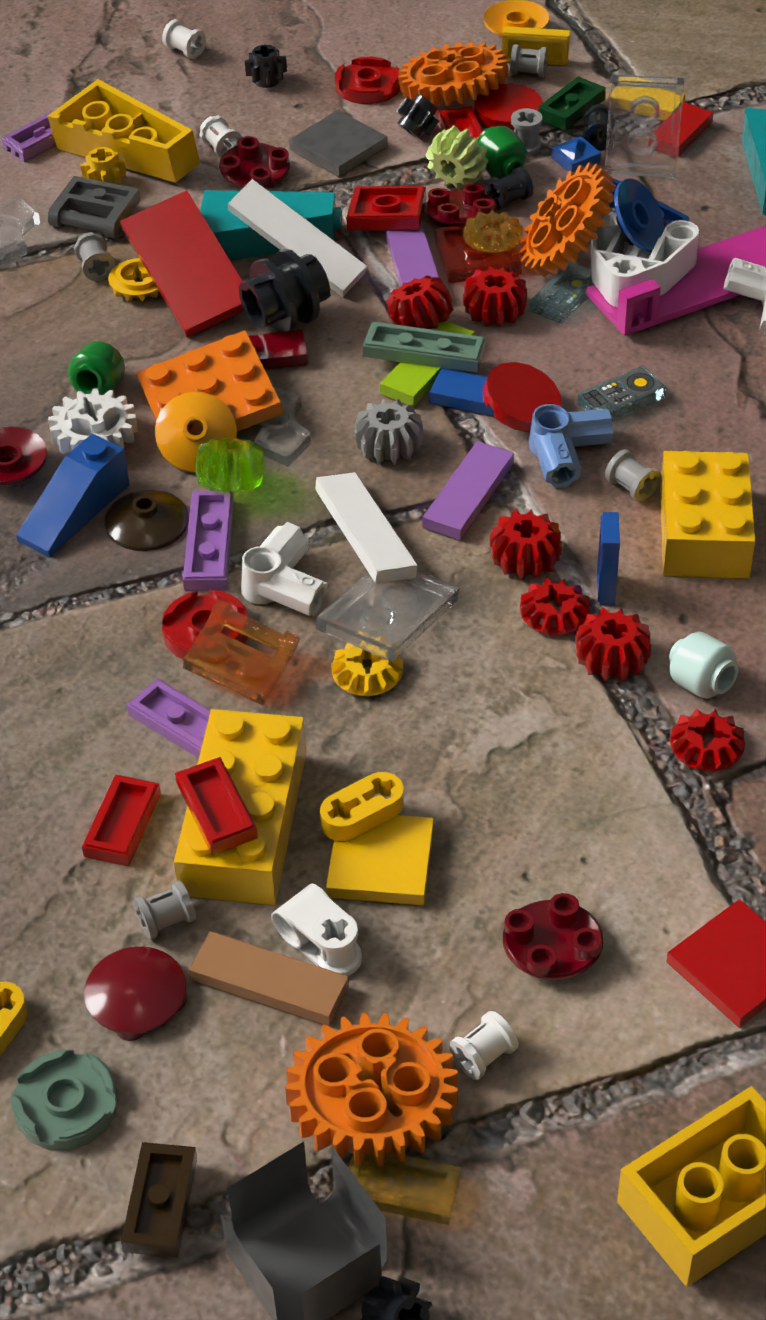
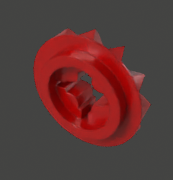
M548 578L545 579L542 585L531 583L528 592L521 594L520 615L529 627L540 633L549 635L571 633L579 629V625L584 624L587 614H590L589 596L583 595L580 585L568 586L565 578L560 583H552ZM556 600L558 605H562L560 613L548 601Z
M696 708L690 717L680 715L677 725L671 729L670 745L675 756L685 765L701 771H720L733 766L742 757L745 749L744 728L735 725L733 716L720 717L716 708L710 714H703ZM705 732H712L714 738L711 743H708V747L704 748L702 737L705 735Z

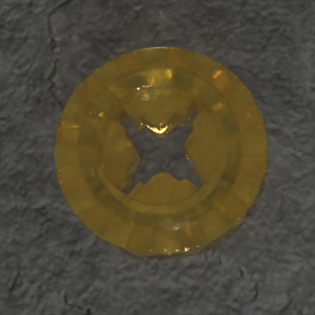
M493 210L489 214L477 212L475 218L467 219L463 236L466 243L478 251L500 253L513 249L521 242L523 226L519 225L517 217H509L507 212L500 214L494 213Z

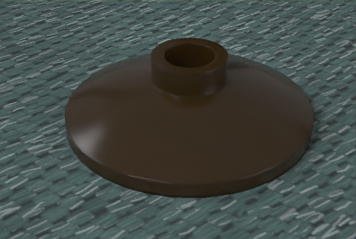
M160 490L136 491L121 497L110 506L105 516V528L110 539L123 548L134 551L157 550L172 544L183 535L188 526V511L185 504L178 497Z

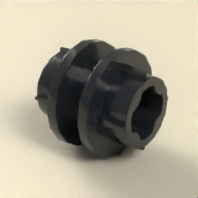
M290 249L278 251L273 256L272 262L263 258L255 261L250 268V279L243 281L238 286L242 307L251 323L260 329L270 325L277 332L291 331L296 327L297 320L306 324L315 320L319 315L320 303L326 301L331 296L327 274L317 257H314L312 254L300 257Z

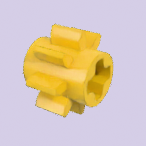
M107 147L91 150L85 156L86 163L80 164L83 178L121 185V177L126 176L125 160L119 159L118 152H114Z

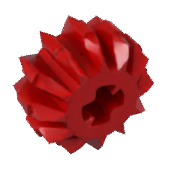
M489 266L487 271L475 270L474 276L466 278L463 306H465V312L471 315L472 321H483L485 327L491 323L501 327L503 322L515 323L517 317L524 315L527 302L526 281L519 277V272H507L506 267L493 269Z
M427 275L421 279L414 278L411 282L402 283V286L394 289L391 292V296L386 300L387 312L392 323L395 325L424 329L438 328V324L447 321L449 315L454 310L449 290L441 278Z
M532 508L527 514H520L518 511L513 510L511 517H499L498 524L492 528V533L490 534L491 557L494 565L501 566L504 575L515 572L520 580L527 574H531L539 579L542 571L553 572L556 561H559L560 555H562L563 542L561 541L559 523L551 522L548 513L539 516L534 515Z
M603 607L599 616L587 614L584 624L579 625V629L576 632L575 644L577 645L576 656L578 664L586 665L588 675L601 673L605 682L610 676H617L624 682L628 673L640 675L641 669L644 664L648 663V658L651 656L652 645L650 644L651 633L649 625L641 623L638 614L626 616L622 607L616 613H610Z

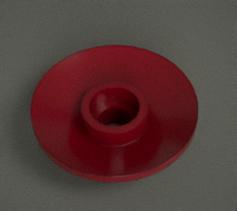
M1 427L0 485L16 484L38 473L47 459V448L44 440L37 433L26 428Z

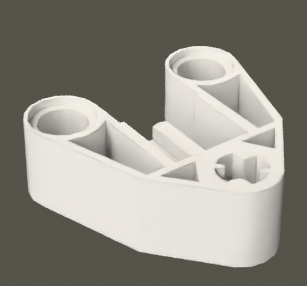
M612 208V212L603 218L606 222L605 226L597 229V239L591 240L592 282L610 305L618 308L619 290L653 279L661 287V296L667 293L691 271L697 261L699 228L689 221H673L665 227L650 257V252H645L635 245H629L624 255L622 253L624 251L625 233L619 228L616 220V210Z

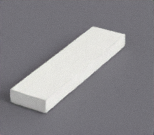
M253 179L228 203V211L278 249L293 250L300 257L306 254L316 256L327 274L330 288L341 297L366 273L367 265Z
M354 472L316 477L315 490L374 582L378 584L416 578V562L357 474Z

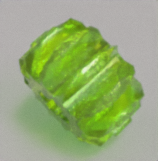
M224 437L221 440L211 439L207 443L199 445L198 455H196L195 472L198 483L210 491L220 490L222 493H238L242 490H253L262 485L263 475L265 474L263 447L254 444L251 440L243 441L238 438L227 439Z

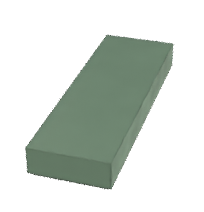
M372 322L363 344V357L478 373L486 350V337Z

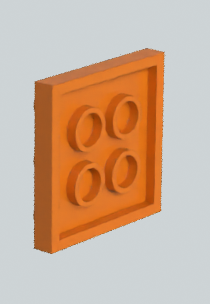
M246 330L226 336L221 340L198 349L190 350L185 354L136 372L156 421L161 410L169 401L188 392L208 393L223 401L234 416L237 432L284 414L281 402ZM195 422L188 427V432L194 436L201 434L203 431V426L200 423Z

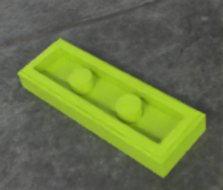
M448 321L438 324V328L432 329L475 336V331ZM400 362L381 381L380 394L394 400L400 399V402L406 405L415 406L432 388L441 368Z

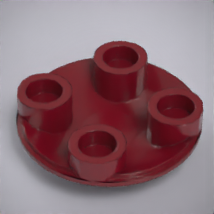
M245 136L238 140L237 146L224 153L220 159L219 169L222 176L236 186L244 188L253 179L263 188L278 184L288 175L290 170L289 152L282 147L259 143L255 137Z
M475 183L465 185L463 190L449 191L444 188H434L428 192V201L425 205V211L432 219L454 225H467L485 221L494 216L498 208L496 201L485 194L484 186Z
M560 893L554 895L551 900L533 902L520 909L510 911L506 915L504 922L503 947L507 957L521 971L541 979L562 980L578 976L596 963L603 949V933L597 920L587 910L579 906V901L575 896Z
M144 946L124 948L106 956L92 969L85 984V1003L91 1016L100 1025L116 1032L118 1037L123 1040H137L145 1032L154 1030L168 1022L185 1006L187 1002L185 974L179 963L172 956L161 950Z

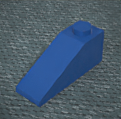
M93 433L65 456L16 535L17 541L47 557L52 556L130 485L124 448Z

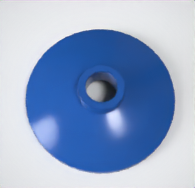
M633 178L625 179L615 189L614 203L617 224L636 247L645 252H652L658 238H661L664 232V221L660 208L645 185Z

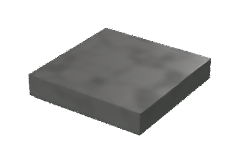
M337 110L289 139V147L294 153L340 177L388 147V136Z

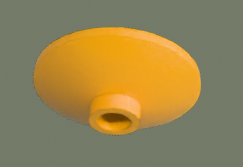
M505 0L490 6L485 11L484 24L489 31L499 36H502L504 26L546 29L549 24V13L543 6L532 1Z
M188 392L173 398L163 407L156 421L155 437L161 454L171 465L186 472L201 473L215 469L230 456L236 443L237 428L232 412L223 401L208 393ZM195 422L203 426L202 433L197 436L191 435L188 432L189 425Z

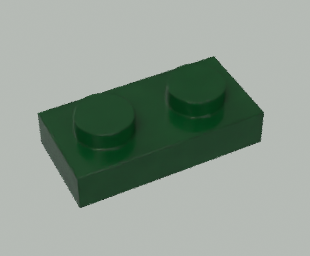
M579 76L538 106V111L542 114V121L566 131L580 120L591 106L600 104L605 100L606 87Z

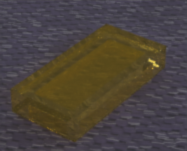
M354 1153L352 1154L349 1169L380 1211L449 1225L460 1182L461 1167L405 1156V1161L400 1162L393 1153H385L383 1166L377 1165L373 1154H366L361 1165L355 1166Z

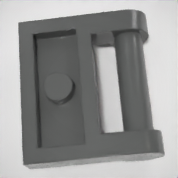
M73 176L51 205L48 212V224L59 228L68 225L102 232L105 237L118 239L122 233L120 221L129 217L141 201L139 188ZM82 213H89V214L104 216V217H107V218H102V217H97V216H92V215H87V214H82Z

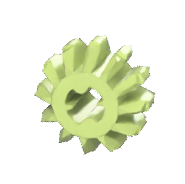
M455 126L448 130L443 129L441 133L439 132L432 140V144L428 147L426 157L429 160L427 167L436 172L435 179L441 178L445 181L447 187L454 184L459 190L467 184L476 183L489 162L485 157L487 149L478 144L479 137L473 138L469 135L468 129L460 132Z

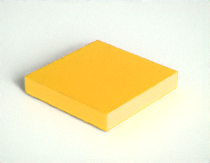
M397 815L393 819L352 840H334L326 894L334 899L424 906L434 818ZM349 816V817H346V818H344V817H342V818H343L344 820H348V819H350V816Z

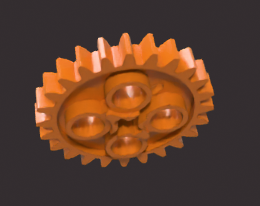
M474 41L469 42L467 45L457 42L455 46L451 47L448 44H444L441 49L431 47V51L428 53L419 52V58L410 57V63L402 64L403 69L398 71L400 90L403 92L404 98L410 97L413 101L415 96L419 94L431 101L435 106L440 102H445V105L449 106L452 101L463 104L466 98L477 100V95L479 94L489 95L488 89H499L498 84L505 83V77L509 76L507 56L503 54V50H496V45L487 47L486 42L475 46Z
M588 163L585 168L579 165L575 173L571 170L568 172L565 181L558 180L554 191L550 189L547 191V198L538 203L539 209L537 213L530 216V219L533 220L532 224L524 229V232L528 235L520 241V244L524 247L519 251V254L523 256L521 262L525 264V267L544 278L548 274L555 276L558 269L566 270L570 260L574 263L577 262L578 253L581 250L583 252L588 250V243L591 240H596L598 237L596 234L597 229L606 224L603 220L604 216L612 212V208L608 205L614 201V194L612 192L616 189V185L613 184L614 178L597 164L593 166L591 163Z
M362 1013L360 1024L352 1025L344 1016L341 1017L340 1030L335 1031L324 1024L321 1026L322 1040L307 1036L305 1038L306 1051H294V1066L287 1067L286 1104L289 1105L291 1122H299L300 1137L307 1138L314 1135V1150L317 1152L331 1144L341 1158L347 1151L354 1153L355 1166L361 1165L366 1154H373L377 1165L383 1166L385 1153L390 1152L400 1162H404L406 1147L411 1146L422 1154L425 1152V1136L439 1141L441 1139V1124H452V1108L458 1107V1070L453 1069L452 1053H443V1040L441 1038L428 1041V1028L426 1026L410 1032L409 1018L405 1017L396 1026L390 1025L388 1013H383L378 1023H371L367 1013Z

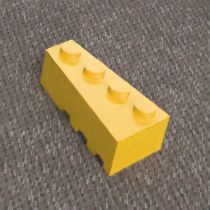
M99 79L47 116L57 149L85 157L95 148L107 147L114 152H118L119 159L125 160L126 169L175 183L201 164L192 129Z

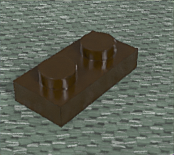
M142 1142L121 1238L124 1253L179 1257L197 1163L196 1147Z

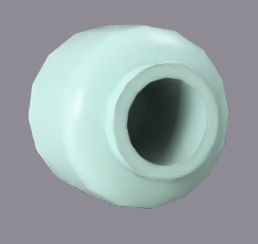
M698 631L689 634L684 639L678 640L673 645L669 654L670 675L673 681L702 698L708 699L718 694L726 693L733 686L739 672L733 648L704 632Z

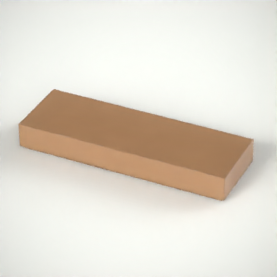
M212 931L208 933L188 970L190 980L327 1026H330L349 987V977L347 975Z

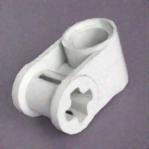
M309 884L271 913L273 924L282 938L293 948L302 952L316 966L347 976L355 973L360 967L362 954L361 948L356 943L358 937L357 922L335 904L324 890L316 884Z

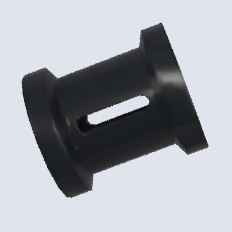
M604 104L591 106L584 114V124L586 126L584 139L598 151L606 150L615 142L616 132L613 127L615 124L614 111ZM597 114H600V121H597ZM603 133V140L599 141V134Z
M523 167L513 169L510 175L500 179L497 177L488 179L486 193L496 201L497 209L500 210L507 207L508 202L518 198L525 200L532 197V179L527 170Z

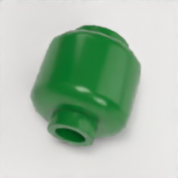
M496 126L487 128L479 135L478 144L487 149L485 157L489 162L486 165L485 171L489 176L500 179L510 175L513 169L523 167L527 158V149L513 130L507 126Z
M102 341L90 342L84 345L70 361L67 372L69 382L77 392L82 391L84 394H91L93 389H98L99 395H104L109 390L113 391L124 377V359L120 352L111 344Z

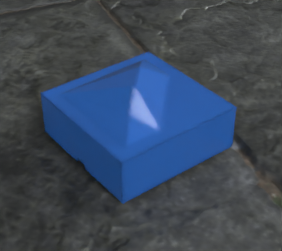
M579 136L552 147V158L568 172L571 170L575 173L579 165L585 168L588 163H591L593 166L600 164L601 152L583 137Z

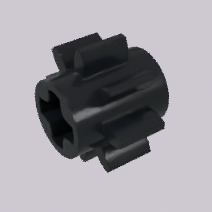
M259 45L252 52L248 53L249 60H245L246 76H252L253 83L262 88H270L276 86L279 80H283V73L287 72L286 56H280L279 50L272 45Z
M419 94L415 96L413 101L406 97L396 110L402 116L397 124L416 138H419L422 132L431 135L439 123V120L434 117L438 108Z
M381 1276L379 1286L370 1290L368 1294L363 1293L362 1295L364 1301L362 1304V1318L360 1320H430L429 1309L432 1307V1302L417 1297L420 1291V1283L404 1277L396 1281Z

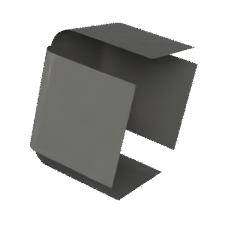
M304 1141L227 1188L234 1228L233 1232L221 1215L227 1254L272 1320H328L362 1298L363 1293L368 1294L370 1290L379 1286V1279L382 1276L381 1268L387 1260L386 1217L333 1147L332 1159L335 1188L329 1198L320 1205L308 1184Z

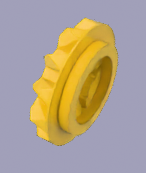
M140 258L121 262L109 273V287L113 289L115 297L124 296L127 302L134 298H139L143 302L145 297L157 298L159 290ZM136 277H140L142 282H135L137 281Z
M365 636L361 643L357 644L348 640L345 649L335 650L334 661L331 663L332 676L336 684L348 693L358 696H375L385 693L397 685L403 674V660L399 656L398 648L388 647L384 638L376 643H372ZM362 660H371L372 668H370V674H365Z

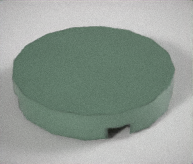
M57 1050L38 1057L23 1069L17 1078L18 1084L14 1090V1095L12 1091L10 1102L18 1130L31 1143L47 1150H72L90 1144L107 1130L117 1112L118 1091L111 1069L99 1057L87 1053V1056L74 1054V1050Z

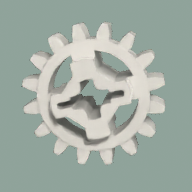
M93 389L91 394H84L82 391H78L76 399L72 400L64 397L62 399L64 407L54 406L52 408L53 416L48 417L53 445H59V451L62 454L72 451L92 433L124 448L123 442L133 443V433L138 432L134 405L127 404V398L124 395L115 399L114 391L109 390L104 395H99L98 389Z

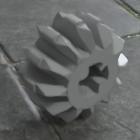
M382 399L379 405L367 403L366 411L358 412L354 435L357 448L361 449L364 458L375 457L378 464L385 460H390L395 465L399 458L410 460L413 452L420 451L423 422L421 421V415L415 412L414 406H402L400 399L393 403H387Z

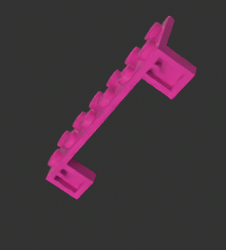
M766 226L697 249L695 267L664 295L660 296L661 287L653 279L619 290L618 308L610 305L595 285L587 287L586 295L624 336L734 298L741 294L723 289L733 258H738L766 267Z

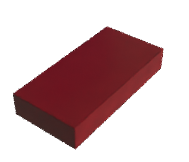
M303 330L248 336L265 370L308 364Z

